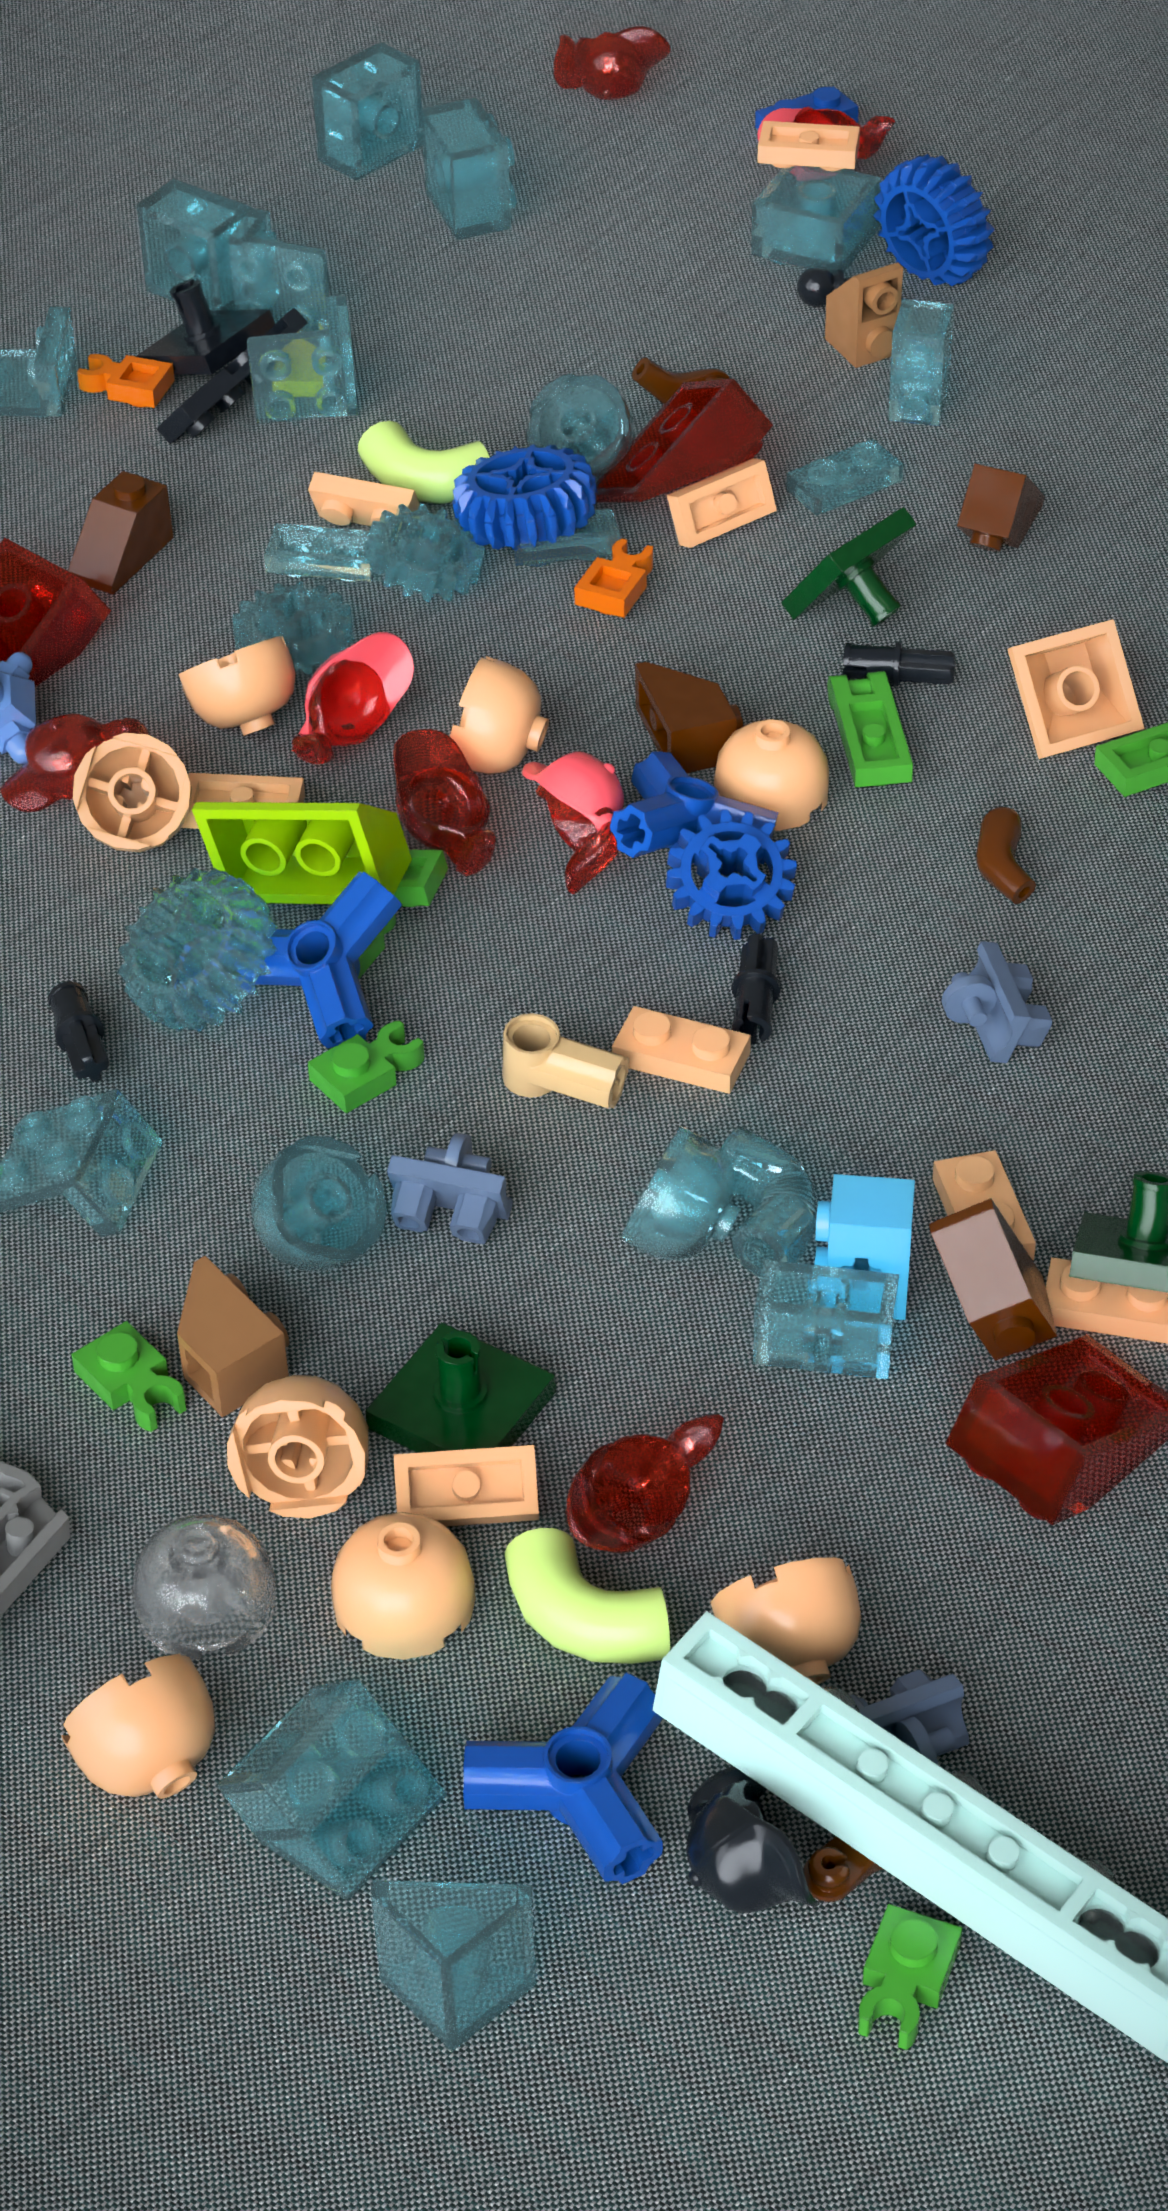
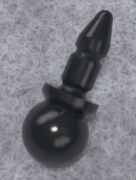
M810 267L800 275L797 282V291L802 301L814 307L823 306L826 304V296L852 277L844 279L842 269H836L831 273L824 267Z

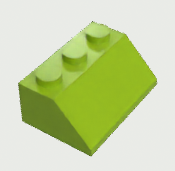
M196 802L192 808L227 903L332 904L359 871L362 873L364 871L394 895L412 861L397 813L362 803Z

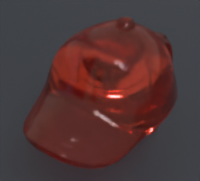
M645 26L630 27L614 34L604 32L595 38L581 37L577 43L570 36L562 34L559 37L560 43L554 59V78L563 89L582 87L598 99L615 100L625 98L640 90L648 71L671 53V46L659 32Z
M81 714L56 716L29 731L24 745L27 763L2 785L0 793L11 807L22 812H37L62 798L71 800L73 799L74 775L87 752L95 746L97 748L104 741L113 739V736L122 733L150 735L146 726L135 718H123L102 724L98 720Z
M418 729L403 734L394 745L393 761L396 777L395 804L405 828L414 839L424 846L434 850L445 851L456 866L457 872L462 873L464 876L479 873L490 862L497 837L495 832L485 829L491 809L490 803L481 788L478 776L473 773L457 743L445 733L433 729Z
M719 1414L701 1416L678 1426L667 1439L647 1434L624 1436L613 1443H608L595 1450L575 1474L569 1489L566 1513L568 1526L573 1536L580 1543L594 1549L611 1553H627L635 1551L665 1535L675 1524L676 1518L685 1509L690 1493V1468L703 1460L713 1449L722 1431L724 1418Z

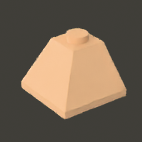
M1114 619L1007 649L1038 759L1145 729Z

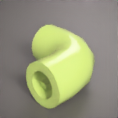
M383 421L371 426L363 433L358 444L360 458L375 478L385 485L412 489L415 491L418 501L426 503H451L454 500V480L462 475V469L469 465H476V460L480 457H490L480 441L441 451L424 449L415 445L405 429L399 423L393 421Z
M538 1528L526 1531L515 1537L507 1545L504 1555L509 1583L526 1623L553 1647L591 1662L621 1664L661 1661L670 1651L668 1614L661 1587L631 1591H606L591 1585L583 1578L580 1571L573 1538L565 1531L555 1528Z

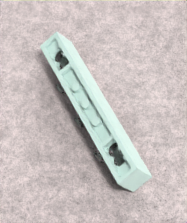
M708 1611L701 1616L662 1659L653 1705L655 1713L1168 2063V1918L1118 1886L1114 1874L1104 1864L1092 1858H1082L1079 1860L989 1800L983 1787L972 1776L961 1771L947 1772L860 1714L858 1706L847 1693L836 1687L821 1688Z

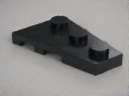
M295 307L291 309L264 336L261 335L227 367H224L181 404L156 429L169 444L174 442L185 431L193 439L215 419L210 412L211 409L217 406L223 413L245 394L240 387L244 381L253 388L274 369V366L268 360L308 322Z

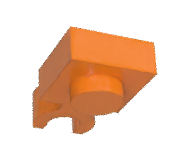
M90 354L88 356L89 370L79 368L77 371L79 389L82 391L97 393L107 390L108 400L129 403L135 407L155 408L175 381L173 363L126 355L121 363L113 362L110 357L103 354Z
M621 538L616 541L612 546V560L597 557L574 587L575 605L596 610L603 614L625 618L647 588V575L653 569V546L647 545L641 553L629 555L627 540Z

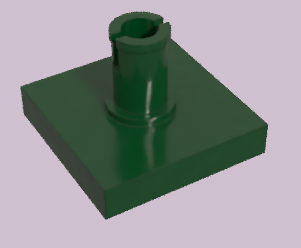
M902 507L828 554L781 602L793 620H795L830 596L846 588L869 618L873 627L878 626L897 612L902 605L899 601H896L873 567L917 525L905 507Z
M1149 1171L1137 1172L1133 1176L1132 1183L1134 1187L1128 1219L1084 1212L1072 1253L1069 1277L1168 1293V1175Z
M441 1322L366 1409V1423L369 1430L417 1453L510 1447L515 1444L556 1393L555 1375L477 1339L471 1333L459 1331Z

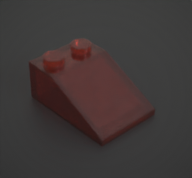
M734 379L683 382L596 482V503L643 502L748 461L761 450L763 446L761 439L773 427V424Z
M4 537L0 543V662H6L16 652L26 653L33 663L32 670L29 673V680L34 681L36 687L82 653L111 610L82 578Z
M1085 1335L977 1376L945 1444L966 1459V1464L973 1472L981 1477L993 1480L1017 1498L1024 1511L1037 1519L1047 1521L1053 1526L1090 1509L1168 1441V1393L1089 1335Z

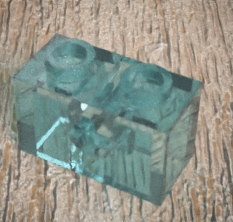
M911 299L902 300L892 333L889 421L932 426L940 425L949 392L954 304Z
M763 1259L754 1309L753 1364L889 1379L896 1331L899 1274Z

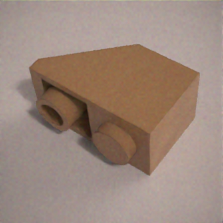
M898 262L853 276L826 296L825 339L855 368L899 354L903 266Z
M206 1256L195 1261L177 1331L183 1377L223 1418L243 1406L248 1397L266 1383L289 1376L286 1347L289 1346L290 1342L287 1331L278 1317L269 1311L263 1313L249 1299L245 1287L234 1274L228 1273L225 1275Z

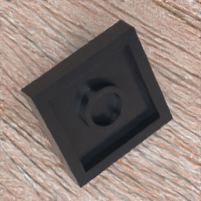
M194 279L177 284L169 291L183 323L136 357L173 363L174 374L212 375L245 351L261 335L264 336L275 325L270 309L210 310L201 288V281L199 279L195 281Z

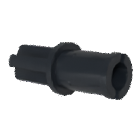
M846 642L843 657V666H845L843 668V675H846L848 679H864L868 672L885 671L888 681H893V687H899V681L950 684L955 676L956 658L955 654L951 651L902 648V642H896L895 647L859 645Z
M760 933L750 935L748 943L743 945L740 971L733 978L731 986L733 996L736 998L731 1030L751 1035V1044H756L758 1024H760L759 1039L761 1042L766 1041L770 1037L772 1032L773 1003L779 998L781 991L780 982L776 977L778 944L774 938H763Z
M69 981L60 983L50 991L48 996V1004L51 1006L50 1008L57 1024L54 1031L56 1043L62 1050L66 1051L73 1074L78 1079L89 1077L91 1082L99 1081L103 1077L101 1072L110 1065L102 1042L104 1035L103 1023L96 1014L92 1013L87 993H84L86 991L81 984Z

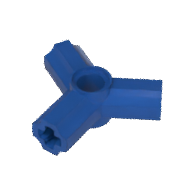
M652 751L648 758L635 764L631 778L632 784L644 800L631 803L626 808L614 811L610 823V831L614 834L617 841V849L635 858L663 848H681L678 844L679 832L685 828L697 834L698 817L703 814L712 824H717L720 822L722 809L729 810L732 822H741L742 817L749 811L753 813L752 826L760 829L770 821L776 826L779 812L720 796L718 790L712 784L688 776L671 752ZM762 859V860L759 862V864H763V865H764V862H765L764 859Z
M359 871L319 920L304 922L294 930L242 928L238 935H232L228 950L231 976L239 984L302 986L318 1038L327 1049L335 1047L357 1034L366 1040V1035L374 1027L358 979L360 972L358 958L400 909L402 904L377 880L364 871L363 873Z
M627 1672L619 1677L610 1675L574 1725L558 1731L548 1742L467 1741L464 1751V1809L548 1810L558 1821L570 1826L605 1882L619 1881L623 1885L644 1875L648 1867L662 1855L663 1843L621 1777L663 1720L660 1715L653 1711L655 1694L649 1684ZM574 1775H585L586 1777L573 1778V1777H571V1776H574Z

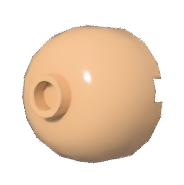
M277 636L236 650L233 654L220 659L215 658L180 673L179 678L187 700L201 719L207 724L220 729L240 726L243 736L275 725L271 714L288 703L294 691L296 674L289 648L286 646L283 636Z
M487 656L486 659L481 658L471 673L461 697L459 706L464 707L460 726L455 724L452 726L447 759L448 763L473 772L484 774L504 773L519 765L528 749L537 752L540 750L548 730L549 719L540 716L541 695L537 685L525 672L498 659Z
M767 719L757 721L734 731L719 751L714 787H716L720 796L779 812L774 831L796 828L810 821V812L821 806L822 811L827 805L829 791L828 760L815 736L802 726L784 720Z
M122 733L113 736V739L104 741L97 748L96 746L85 754L74 775L72 798L80 821L97 841L117 851L143 852L162 846L180 831L190 812L192 786L184 763L169 745L147 734Z
M291 1375L263 1385L248 1397L242 1406L227 1442L228 1469L238 1489L249 1499L251 1492H253L260 1499L270 1502L269 1511L283 1517L310 1519L337 1511L346 1504L348 1495L357 1486L360 1487L369 1461L368 1425L358 1404L337 1384L318 1376Z
M398 1512L378 1516L361 1525L338 1551L332 1573L331 1594L337 1626L345 1636L347 1629L353 1637L361 1640L362 1649L374 1656L405 1660L431 1655L445 1647L444 1638L454 1633L460 1624L462 1633L471 1621L476 1600L475 1582L466 1549L447 1527L425 1515Z
M837 1557L811 1558L775 1566L776 1579L765 1582L755 1588L750 1575L724 1588L712 1599L711 1606L715 1617L817 1685L830 1678L828 1667L843 1659L858 1638L861 1611L857 1587L850 1566L845 1567L844 1560Z
M180 1654L158 1657L145 1662L151 1676L143 1678L130 1686L123 1674H120L85 1698L66 1718L63 1726L69 1735H61L62 1740L77 1766L91 1783L111 1794L138 1797L155 1792L159 1799H164L182 1791L196 1779L197 1772L194 1767L206 1755L215 1734L214 1707L205 1682L190 1657Z

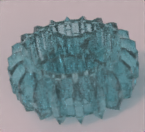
M193 868L187 878L173 874L169 889L167 890L153 887L154 900L148 906L136 905L141 916L136 924L124 927L131 939L118 949L125 962L117 972L126 983L123 991L129 995L130 1000L136 1006L141 1008L140 1011L154 1022L159 1021L169 1029H176L181 1032L186 1028L201 1033L207 1023L222 1027L225 1013L228 1010L242 1014L241 1000L247 994L259 995L254 984L259 976L271 974L264 960L277 951V948L272 943V939H270L277 930V927L272 922L271 917L268 916L271 909L266 905L264 899L256 894L254 888L241 878L236 879L227 872L219 871L216 868H213L210 872ZM223 915H224V924H225L224 927L222 926Z

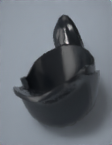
M734 1766L719 1771L703 1782L691 1796L687 1807L688 1817L692 1824L686 1845L687 1859L691 1868V1872L688 1875L689 1882L696 1887L701 1886L706 1893L735 1912L751 1913L761 1911L790 1900L816 1908L820 1902L809 1891L799 1856L793 1844L781 1830L768 1823L759 1798L767 1789Z

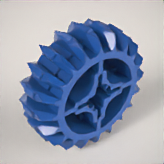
M929 154L922 157L917 156L894 167V170L886 176L885 180L879 183L881 192L874 199L880 209L873 216L882 225V229L877 235L885 238L888 244L886 252L893 253L897 259L896 263L898 262L907 269L908 273H913L922 280L929 278L933 285L948 283L954 286L957 283L962 284L972 278V274L980 270L982 265L988 262L987 253L993 248L989 235L995 229L986 221V217L991 210L983 207L980 196L983 192H976L972 187V175L962 176L958 162L947 164L943 155L935 158Z
M532 444L528 448L520 449L514 446L512 450L506 452L496 450L493 456L489 458L480 457L476 460V465H469L462 469V475L454 480L453 510L455 518H458L459 528L463 530L464 537L475 540L476 545L485 546L491 544L492 548L496 550L505 546L512 547L516 551L521 546L536 548L537 544L544 542L554 544L560 536L570 537L574 535L575 528L586 526L588 519L595 514V504L597 501L595 476L592 475L591 466L586 463L585 456L574 454L573 449L569 448L558 450L556 445L552 444L544 448Z

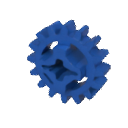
M722 809L720 822L717 824H712L703 814L698 817L697 834L683 828L679 832L678 840L681 848H670L667 865L673 869L668 870L666 873V888L678 889L673 894L672 906L674 910L689 906L690 911L687 924L690 927H694L702 920L709 922V936L713 938L717 936L722 926L730 927L734 940H740L743 926L748 924L756 933L761 934L765 929V915L779 921L783 917L785 907L782 901H792L795 884L789 880L795 878L797 862L785 859L789 853L790 842L788 839L772 841L775 825L771 821L760 829L753 827V813L749 811L742 817L741 822H732L729 810ZM764 859L770 871V885L765 882L766 875L758 869L759 862ZM693 864L697 867V874L704 879L700 890L697 889L692 878L691 867Z

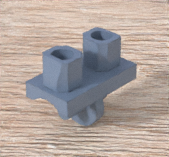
M981 941L977 948L979 956L977 965L969 974L959 972L952 977V983L943 992L941 1002L946 1016L950 1020L960 1024L970 1023L971 1026L976 1028L990 1062L1007 1063L1016 1046L1040 1047L1052 1026V1018L1046 1006L1025 1004L1032 992L1033 977L1026 964L1006 962L998 943Z
M457 1132L451 1138L448 1149L428 1146L424 1161L396 1155L391 1156L387 1169V1175L394 1190L391 1216L396 1227L423 1232L428 1231L435 1206L452 1209L454 1212L449 1226L452 1236L462 1241L485 1244L497 1218L508 1220L513 1201L512 1198L506 1195L505 1176L491 1174V1158L472 1154V1137L468 1134Z
M921 1669L900 1676L890 1687L891 1697L870 1705L863 1698H859L854 1694L840 1699L937 1765V1756L969 1744L968 1731L961 1709L964 1689L962 1683L953 1673L936 1680H932Z

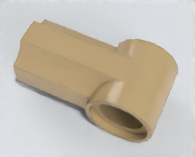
M534 1013L522 1014L512 1018L505 1025L503 1032L502 1077L504 1085L511 1092L519 1096L532 1098L555 1091L605 1108L610 1107L614 1109L622 1095L625 1079L628 1075V1057L561 1037L556 1023L544 1015Z

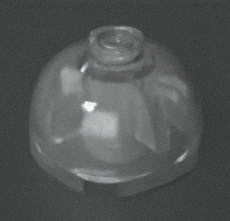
M190 1514L172 1520L151 1536L135 1561L132 1600L142 1633L161 1651L172 1655H184L190 1657L191 1660H203L201 1651H214L225 1647L226 1655L241 1651L264 1633L275 1614V1572L262 1541L237 1520L219 1514Z

